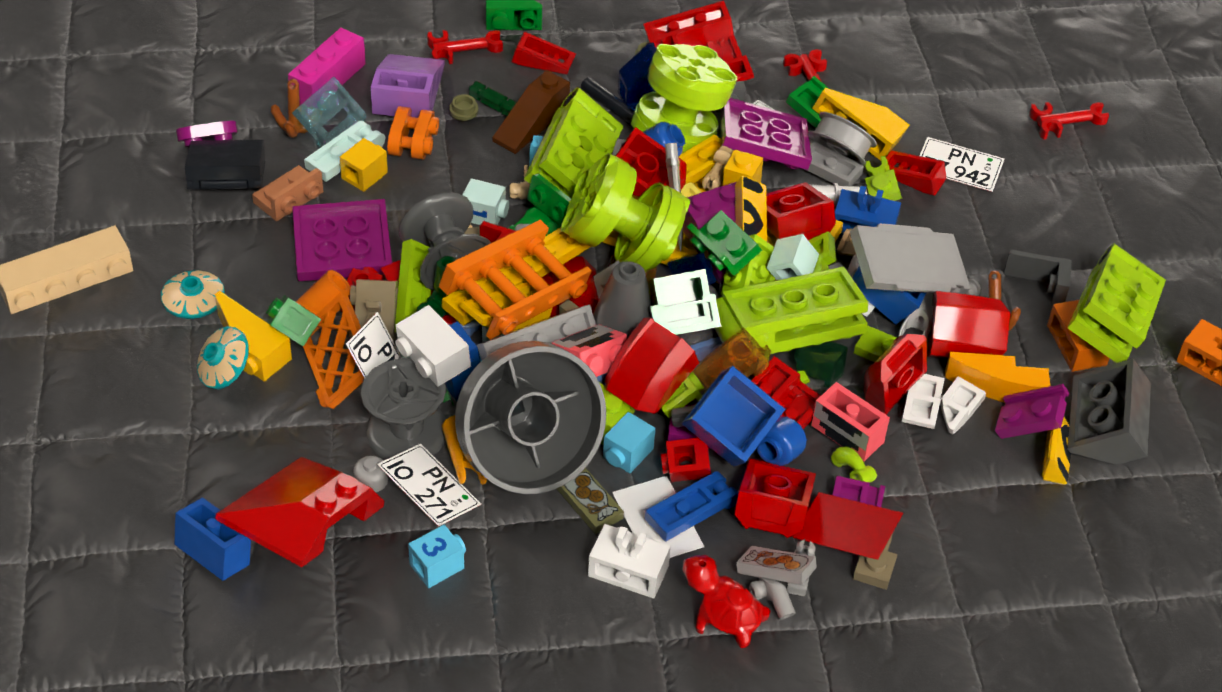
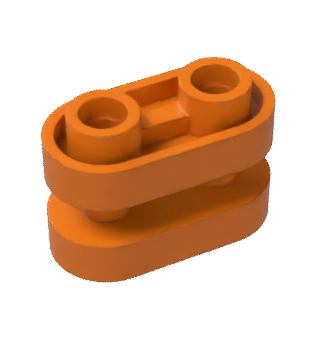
M398 106L389 132L388 155L402 156L404 148L411 149V158L424 160L426 154L431 155L433 149L432 135H437L439 129V118L435 117V112L422 109L417 118L412 117V109L410 107ZM410 128L415 129L413 137H408Z

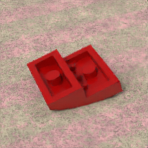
M774 356L751 381L785 408L781 416L794 419L804 430L813 419L815 403L821 395L800 381V374Z

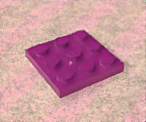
M730 98L725 107L720 109L722 146L763 157V161H777L792 169H809L812 156L807 119Z
M385 199L292 206L298 282L319 280L328 270H334L344 278H347L353 268L362 270L364 267H372L379 274L383 275L384 273L380 268L392 263Z

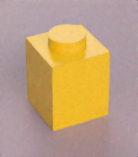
M363 138L340 156L341 179L363 192L388 173L387 151L380 145Z
M734 150L724 167L723 186L737 182L741 176L761 183L763 157Z

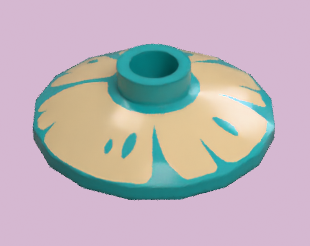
M201 270L184 271L174 275L164 284L161 290V302L167 312L176 317L185 319L202 318L217 309L215 294L218 291L225 294L224 285L217 276L210 272Z
M229 326L218 329L208 337L202 346L197 360V373L200 381L206 387L217 390L228 387L239 377L245 368L249 354V343L246 335L241 330Z

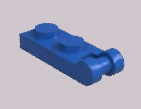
M716 471L645 510L644 519L666 542L722 509L733 508L737 504L739 492L734 487H729L726 484V478L719 471Z

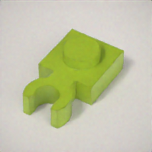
M881 156L882 164L876 168L871 166L870 161H866L865 167L869 177L865 178L869 195L876 196L877 190H883L882 198L893 201L902 199L894 169L890 170L886 157Z

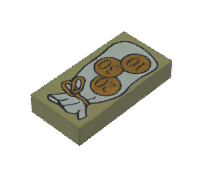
M586 468L570 482L556 488L595 534L601 532L604 524L612 526L624 519V511Z

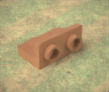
M298 165L253 193V203L275 221H279L288 214L293 213L292 206L304 205L324 192L322 172L318 168L308 172Z

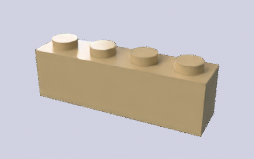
M116 225L1 264L0 293L11 314L29 309L132 272L133 267L129 248Z

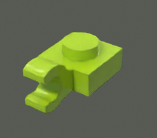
M827 231L808 240L819 253L813 273L829 270L828 265L836 262L835 238Z

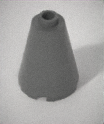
M621 262L614 267L593 311L596 325L600 324L626 333L628 339L643 318H652L650 306L652 305L646 273L643 267L634 262Z

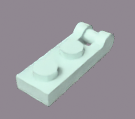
M358 121L305 158V168L309 171L318 168L322 172V180L327 182L341 172L340 156L360 140L365 138L382 147L386 137L378 130L372 131L370 125L364 121Z

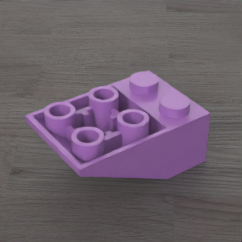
M388 54L376 68L371 84L372 114L395 116L398 106L410 107L412 109V117L417 118L422 109L432 111L445 60Z

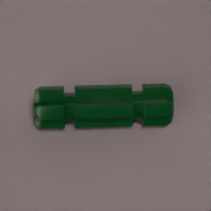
M475 81L469 87L470 96L498 112L503 111L502 114L508 116L517 103L512 99L507 100V96L490 87L486 89V85L479 81Z

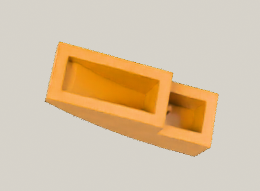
M950 352L945 369L946 379L954 382L959 376L985 391L987 398L1005 403L1003 400L1005 395L1051 386L1049 368L1016 366L1015 356Z

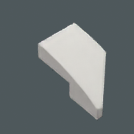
M959 376L940 400L948 432L952 435L966 423L986 397L985 391Z

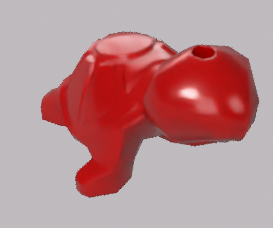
M697 555L683 560L682 572L688 580V586L704 595L697 614L696 631L703 634L705 627L711 624L720 631L733 634L740 648L749 646L752 633L760 626L761 622L768 620L771 613L770 609L762 605L760 601L737 581L725 575L719 576L716 561L711 557Z

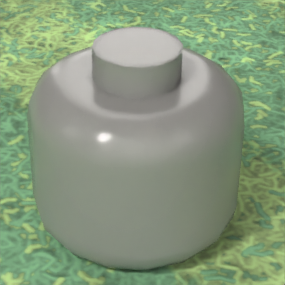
M371 455L359 459L354 466V478L371 487L375 492L381 491L388 483V475L377 464L384 460Z

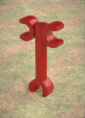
M442 30L443 37L434 38L432 32L427 34L428 46L433 49L432 59L446 58L449 64L454 62L453 52L485 48L493 53L503 51V41L500 40V31L497 30L488 32L482 38L449 41V35L446 30Z
M816 49L810 51L808 56L806 54L800 56L787 54L784 56L783 65L784 67L789 66V76H797L803 70L808 81L813 76L821 81L817 72L826 70L827 60H821L822 51Z
M1045 102L1043 111L1037 109L1035 104H1031L1029 116L1033 121L1037 122L1040 127L1039 135L1045 140L1049 131L1054 132L1056 137L1060 138L1063 131L1062 124L1090 121L1095 125L1107 124L1109 113H1102L1104 104L1097 102L1093 103L1089 110L1052 114V105L1049 102Z

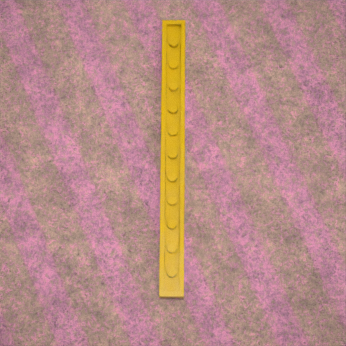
M714 134L679 156L687 165L686 184L690 182L694 184L704 178L716 163L713 160L715 152L722 146L721 138ZM632 195L633 198L639 199V197ZM561 227L545 236L544 246L562 264L590 248L589 245L582 244L562 232ZM612 230V232L608 236L615 233L616 231ZM528 255L523 258L541 278L551 272L535 255ZM505 266L499 269L514 285L527 282L512 266ZM483 277L475 281L487 294L500 290L489 278L485 279ZM459 289L442 299V308L463 326L474 320L473 317L461 308L463 301L473 299L466 290Z

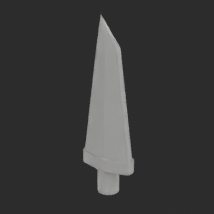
M677 143L665 144V162L669 187L681 193L680 159L678 158ZM683 226L678 236L680 252L683 240Z

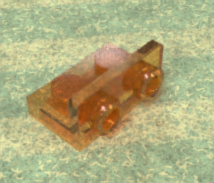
M743 327L702 359L693 372L707 388L711 386L721 371L731 366H734L746 377H749L751 374L758 376L769 366L768 361L771 349L767 345L762 348Z

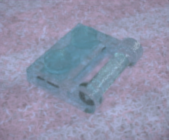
M335 77L331 78L292 112L314 137L318 148L330 142L358 121L366 120L365 111ZM344 108L347 112V117L328 133L323 128V125Z

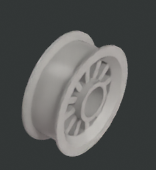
M820 112L819 117L821 121L815 131H809V138L865 166L866 161L864 158L870 147H876V140L851 121L829 112Z

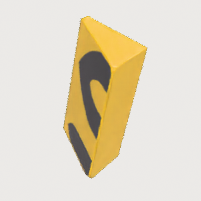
M741 176L735 184L736 224L749 236L756 234L765 241H767L766 185Z
M1065 417L1063 418L1061 428L1047 430L1042 469L1043 480L1060 484H1067L1071 458V453L1067 449L1070 426Z

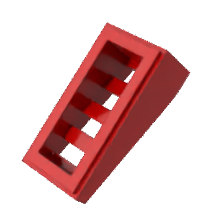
M524 32L511 62L521 66L568 74L576 53Z
M892 150L886 156L890 170L894 169L897 181L918 191L935 196L946 180L944 161Z

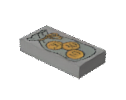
M751 546L736 562L737 573L802 585L817 568L815 556Z

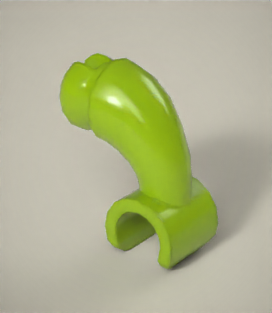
M847 446L839 447L832 453L831 460L836 467L848 465L854 470L850 473V479L870 483L877 478L874 468L869 465L865 466L862 458L854 449Z

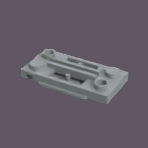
M883 223L878 224L876 227L857 225L849 231L866 289L924 293L942 291L965 294L971 290L954 234L933 232L927 227Z

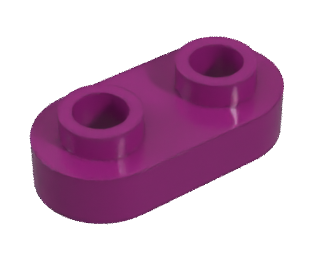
M222 121L176 129L178 142H184L185 147H189L191 141L214 138V140H233L232 135L238 133L236 121Z

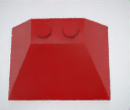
M724 0L643 24L653 54L659 44L702 45L717 52L718 57L725 61L731 71L736 74L737 81H747L754 78L746 55L742 56L735 39L732 20Z
M300 457L216 513L215 520L302 568L323 552L329 527L347 514L365 521L383 508L385 501L371 487L359 482L356 478Z

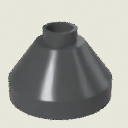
M540 341L513 343L494 351L483 359L465 381L457 401L455 413L457 439L468 462L476 471L496 486L520 494L548 492L565 485L579 475L596 454L606 425L605 397L593 371L586 363L572 353L554 344Z

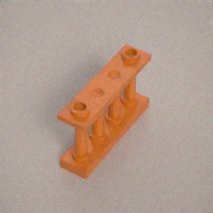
M538 220L446 265L439 287L446 295L459 289L466 290L493 318L486 334L490 340L501 334L507 335L511 333L516 326L571 297L574 299L578 298L587 289L586 282L592 270L587 266L572 274L544 246V239L549 227L542 220ZM528 255H535L560 281L549 286L523 258ZM505 266H512L537 292L526 298L499 269ZM483 277L485 279L489 278L514 304L502 309L475 281Z

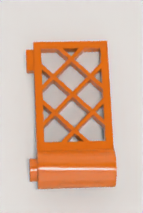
M328 270L295 301L321 318V321L311 334L312 336L317 330L322 328L318 345L313 344L310 336L303 348L319 386L316 394L320 404L325 408L329 407L332 409L338 406L364 381L360 370L353 373L356 362L349 349H343L347 332H352L354 336L361 329L348 297L350 296L351 287L346 279L334 270ZM342 308L343 313L340 324L335 325L333 323L336 313ZM331 330H338L334 346L327 347ZM325 352H332L328 368L325 370L322 366ZM341 354H348L343 372L337 371ZM335 376L342 377L339 389L333 393L332 387Z

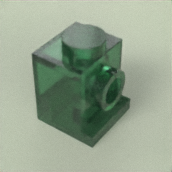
M829 341L819 345L797 348L794 355V361L797 362L796 370H804L811 378L825 381L824 387L830 388L844 374L848 347Z

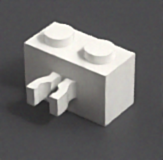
M430 305L396 324L398 339L395 343L399 352L405 358L409 356L414 361L418 372L424 378L429 377L437 387L471 367L469 345Z
M604 524L589 555L588 576L655 598L669 567L671 546L662 543L658 539L646 538L647 535L643 533L639 535L628 531V528L622 526L613 527Z

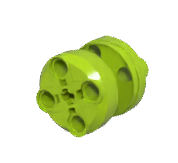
M659 44L653 55L648 75V81L656 92H650L641 97L635 108L631 125L642 132L660 122L676 125L681 130L685 139L682 152L684 153L715 134L717 136L718 120L711 111L725 107L733 93L737 76L731 71L727 63L718 57L717 52L709 47L702 45Z
M607 153L602 159L595 162L590 169L585 170L578 179L574 188V194L567 208L566 216L561 224V231L582 244L595 247L603 242L612 230H615L619 233L614 250L616 261L619 260L620 263H637L643 267L646 273L659 265L662 260H667L673 253L690 205V199L667 185L664 186L661 183H655L650 186L638 200L633 198L632 194L637 179L635 168L619 157Z

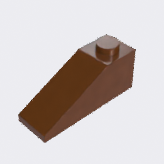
M546 70L529 84L492 137L493 142L514 154L518 153L533 140V135H539L550 125L556 110L570 94V82Z

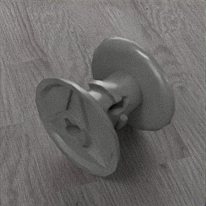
M440 193L429 196L415 204L404 215L399 225V237L402 241L413 239L430 247L428 248L429 253L425 256L420 267V279L426 288L435 290L436 262L442 257L451 256L459 259L491 244L489 239L478 234L464 233L473 219V205L467 197L461 194Z
M410 358L386 361L372 369L363 381L361 397L364 407L372 414L366 430L368 443L378 456L389 459L418 444H422L432 455L440 451L446 443L442 424L447 418L439 408L444 401L445 383L437 387L429 377L424 378L418 372L414 361Z

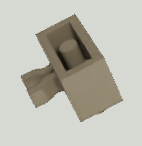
M357 279L356 286H351L350 302L352 305H355V314L361 328L378 312L396 346L397 333L394 330L399 281ZM349 332V337L351 338L353 335L352 332Z

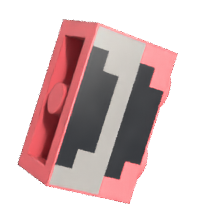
M598 324L554 341L552 344L580 358L598 377L608 373L617 354L627 340V334Z
M836 382L816 400L811 426L840 446L854 449L862 460L865 461L884 443L890 417Z

